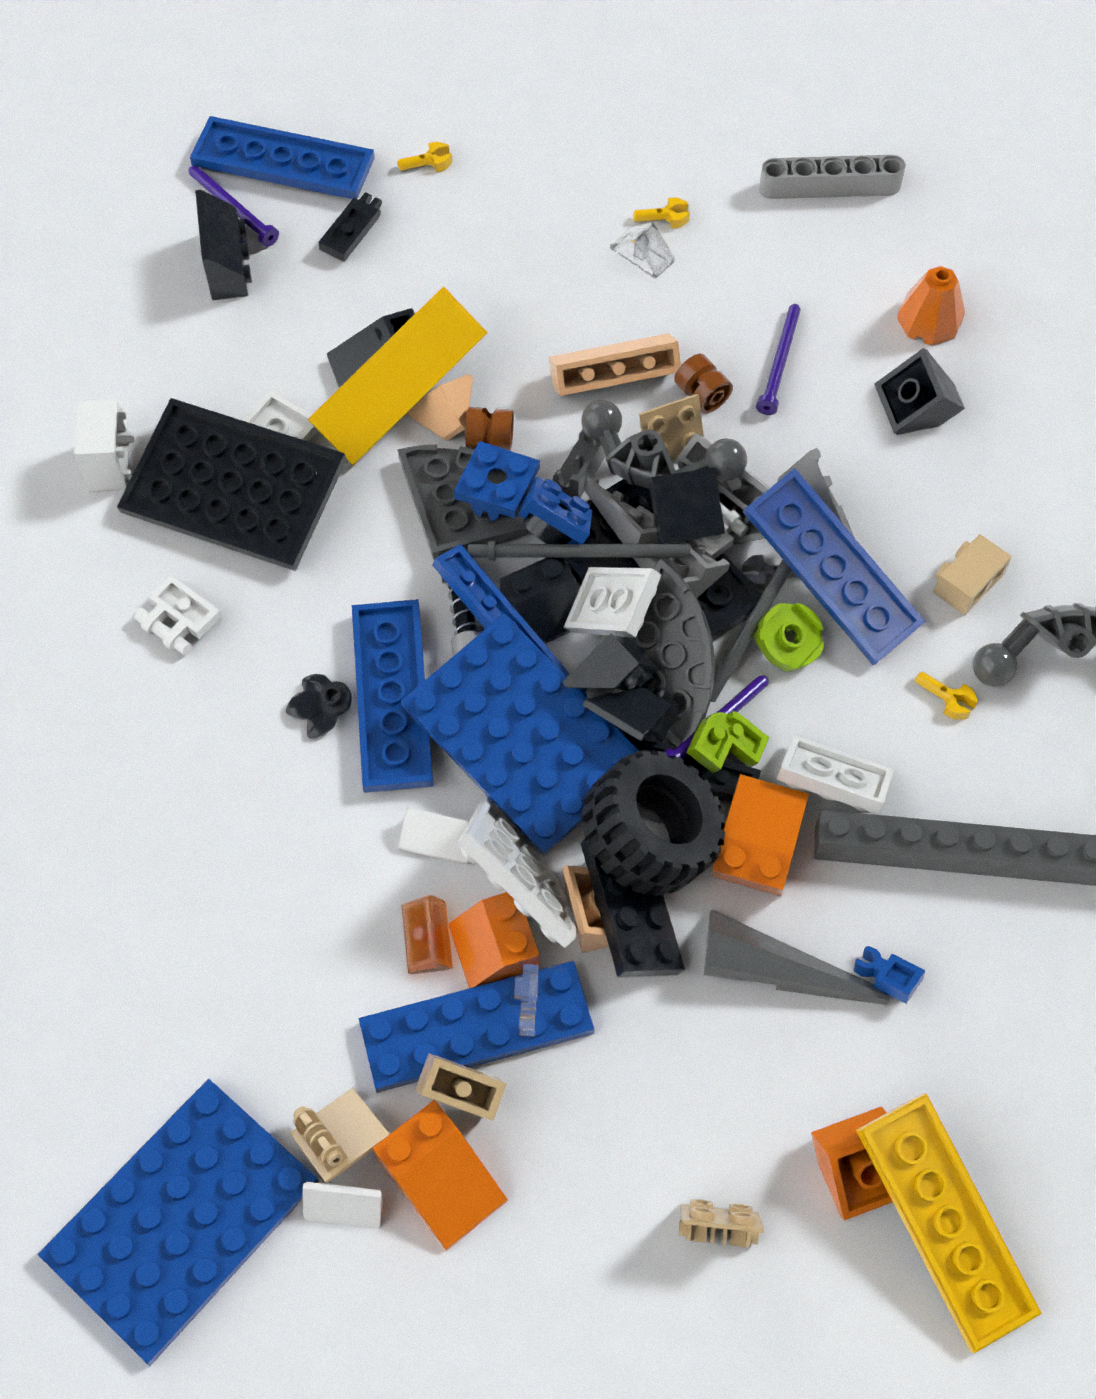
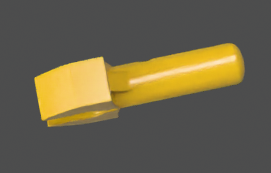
M437 141L428 143L429 150L426 153L398 159L397 167L400 171L431 165L435 168L436 172L445 171L452 164V153H449V145Z
M677 197L668 198L667 205L664 208L640 209L633 212L635 222L666 220L670 222L671 229L684 226L690 217L688 202Z
M919 672L915 678V682L944 700L946 707L943 714L951 719H967L971 713L970 710L960 706L957 701H963L973 709H975L978 703L973 689L964 683L958 689H950L925 672Z

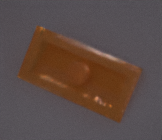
M428 895L401 905L408 974L444 971L453 968L445 901L436 896Z

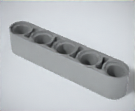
M897 155L771 158L762 164L759 191L764 197L770 199L894 195L901 189L906 163Z

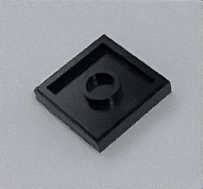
M715 467L648 478L659 544L725 534Z

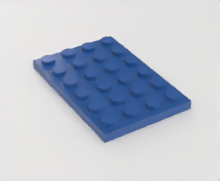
M503 613L401 700V706L537 850L545 856L582 822V808L585 806L584 799L592 785L621 758L628 754H634L639 750L612 723L583 706V703L588 698L579 689L567 688L562 683L567 678L564 673Z
M208 1078L37 1255L146 1364L151 1366L302 1201L303 1184L306 1182L318 1183L319 1180Z

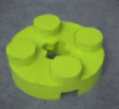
M779 603L768 610L762 616L758 624V631H756L754 637L755 643L760 647L765 658L786 672L808 666L820 656L824 648V641L822 642L821 635L823 626L819 617L809 607L799 603L794 605ZM794 630L796 633L794 639L797 643L788 642L784 631Z

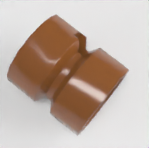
M699 353L688 358L679 367L674 376V382L687 396L698 394L701 412L707 414L715 411L726 402L733 391V385L722 372L716 371L717 368L705 354Z
M468 407L465 446L475 449L478 442L481 441L511 451L514 411L495 409L493 413H489L487 408Z

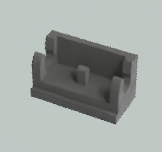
M582 428L578 441L560 470H557L552 478V481L561 487L562 492L572 498L573 496L581 498L584 493L583 487L586 478L594 477L606 457L600 441L589 438Z

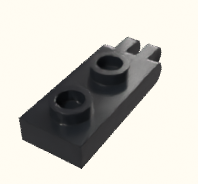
M367 192L359 200L353 198L319 240V250L345 262L379 219L381 214L379 209L382 205V200L377 197L372 200V195Z

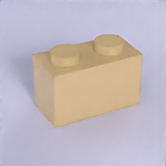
M981 534L971 543L965 541L956 552V559L951 564L946 561L935 575V578L938 580L933 593L963 615H966L1005 574L1012 556Z
M428 1053L415 1090L422 1096L493 1121L507 1084L497 1077Z

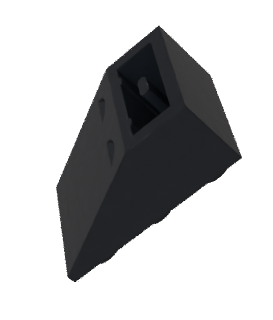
M413 308L382 316L326 353L339 388L415 314Z

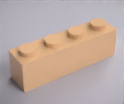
M669 333L549 357L553 388L560 396L674 374L681 366L678 341Z

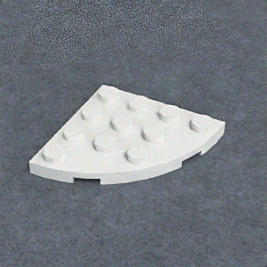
M486 797L478 805L458 841L462 854L472 864L478 863L488 873L489 881L501 891L505 889L514 898V904L517 909L527 917L531 915L541 925L540 929L547 939L553 943L558 942L566 948L576 937V925L574 918L570 915L567 916L564 910L569 902L563 889L535 846L523 845L519 840L520 837L516 831L517 827Z

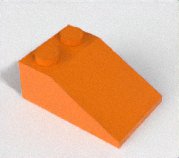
M740 774L723 830L725 831L724 845H719L721 853L714 862L711 877L781 896L809 793Z
M436 1100L430 1102L372 1148L376 1160L446 1251L508 1201L459 1129Z

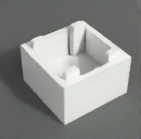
M117 399L78 401L74 455L89 492L125 490L128 481L132 477V472L129 470L130 443L135 442V436L133 432H128L124 420L127 418V413L124 408H120Z

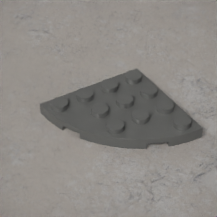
M420 445L397 449L398 458L433 560L439 556L438 551L451 550L459 544L467 548L468 544H488V541H496L498 543L531 534L523 523L524 518L517 515L516 519L501 515L495 521H492L488 513L483 512L481 517L477 516L471 508V504L454 499V490L475 449L460 446L459 450L437 448V445Z
M660 559L653 569L661 574V578L657 585L656 594L652 598L645 614L643 625L636 637L625 638L633 640L659 668L653 675L654 681L647 688L655 690L657 686L668 690L675 695L673 701L682 706L665 736L666 739L678 747L697 730L699 724L706 717L714 687V647L710 628L698 599L683 578L669 564ZM607 635L601 638L593 651L608 637Z

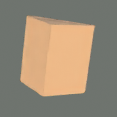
M565 866L562 868L564 887L571 914L575 920L581 953L609 947L588 868Z

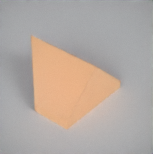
M467 374L439 385L421 398L406 415L446 441L450 440L466 429V417L470 405L473 376Z

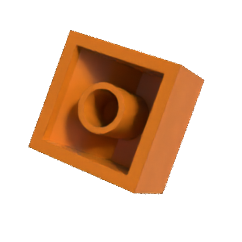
M508 892L482 899L448 923L469 988L540 970V955L527 917L517 909L514 904V898Z
M882 1106L811 1132L818 1165L843 1221L893 1202L856 1132L860 1127L886 1114L887 1112Z

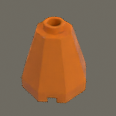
M942 266L929 269L909 290L897 316L907 337L916 340L917 336L924 339L925 344L931 346L955 339L958 329L962 324L965 309L959 281L953 270Z

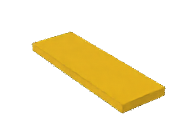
M443 286L307 420L337 451L345 453L347 461L353 466L488 332Z
M927 1093L920 1094L856 1130L970 1352L976 1353L1042 1314Z

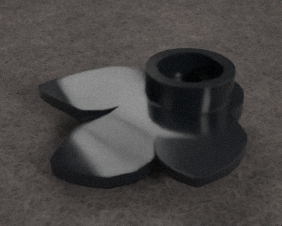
M312 674L303 678L302 687L304 691L294 695L286 708L288 715L298 719H307V737L310 739L320 737L332 730L336 725L338 715L345 713L352 703L351 691L344 683L331 682L322 674ZM338 693L337 698L334 701H330L332 696Z

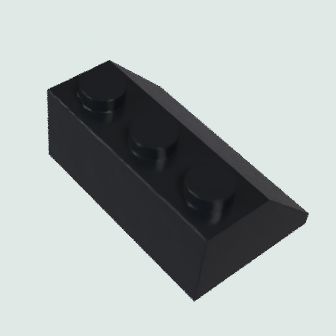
M201 189L195 190L201 256L212 300L248 296L247 283H252L250 265H245L244 260H250L247 241L242 242V237H247L245 219L238 218L235 206Z

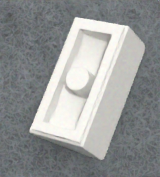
M407 808L398 848L467 865L468 860L462 854L458 841L469 821Z
M314 1182L303 1184V1216L305 1220L369 1228L380 1227L385 1201L380 1190Z

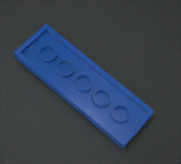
M209 116L190 156L192 166L348 199H358L375 159L374 149Z
M796 468L743 510L747 518L872 665L877 664L926 622Z
M419 600L352 605L363 792L432 787L434 784L430 735L401 706V700L425 681Z
M574 961L358 1018L376 1093L418 1082L428 1053L470 1068L594 1034L595 1030Z

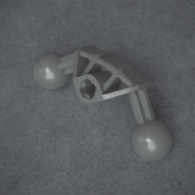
M607 400L594 401L582 413L581 425L583 431L589 438L600 441L611 474L625 479L630 485H638L650 489L648 481L650 477L714 467L718 480L731 481L738 478L747 466V453L744 447L736 440L724 438L710 445L704 459L675 470L664 441L658 432L644 430L628 437L621 443L618 433L622 427V415L619 408L612 402Z
M1074 603L1073 605L1054 607L1046 605L1042 609L1027 613L1022 612L1020 617L1023 620L1001 644L990 643L981 647L976 652L973 658V671L977 679L985 685L997 687L1008 683L1017 671L1016 657L1037 634L1046 642L1072 658L1084 657L1096 645V607Z

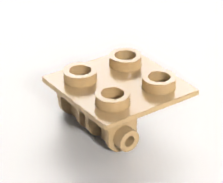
M698 394L639 413L641 432L644 430L658 432L664 441L671 461L677 459L695 433L704 437Z
M353 1087L318 1113L304 1106L297 1108L293 1114V1123L296 1128L290 1132L292 1138L326 1184L371 1152L375 1145L389 1135V1132Z
M691 1199L689 1205L681 1204L680 1206L682 1220L680 1219L679 1236H686V1241L706 1242L707 1227H710V1243L714 1244L716 1228L722 1229L721 1245H726L727 1231L729 1229V1245L749 1248L750 1244L758 1245L759 1233H764L759 1212H752L753 1207L748 1205L729 1204V1209L713 1207V1202Z

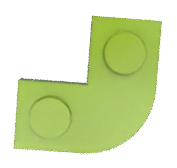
M735 711L729 714L718 712L702 720L686 753L711 773L722 768L729 751L748 767H752L759 763L769 737Z

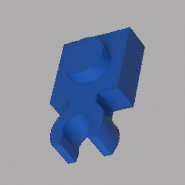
M870 946L864 948L862 956L863 959L870 963L863 962L857 958L853 969L856 974L862 977H874L873 987L905 1004L908 1003L925 974L924 969L893 953L888 960L882 958L880 952Z

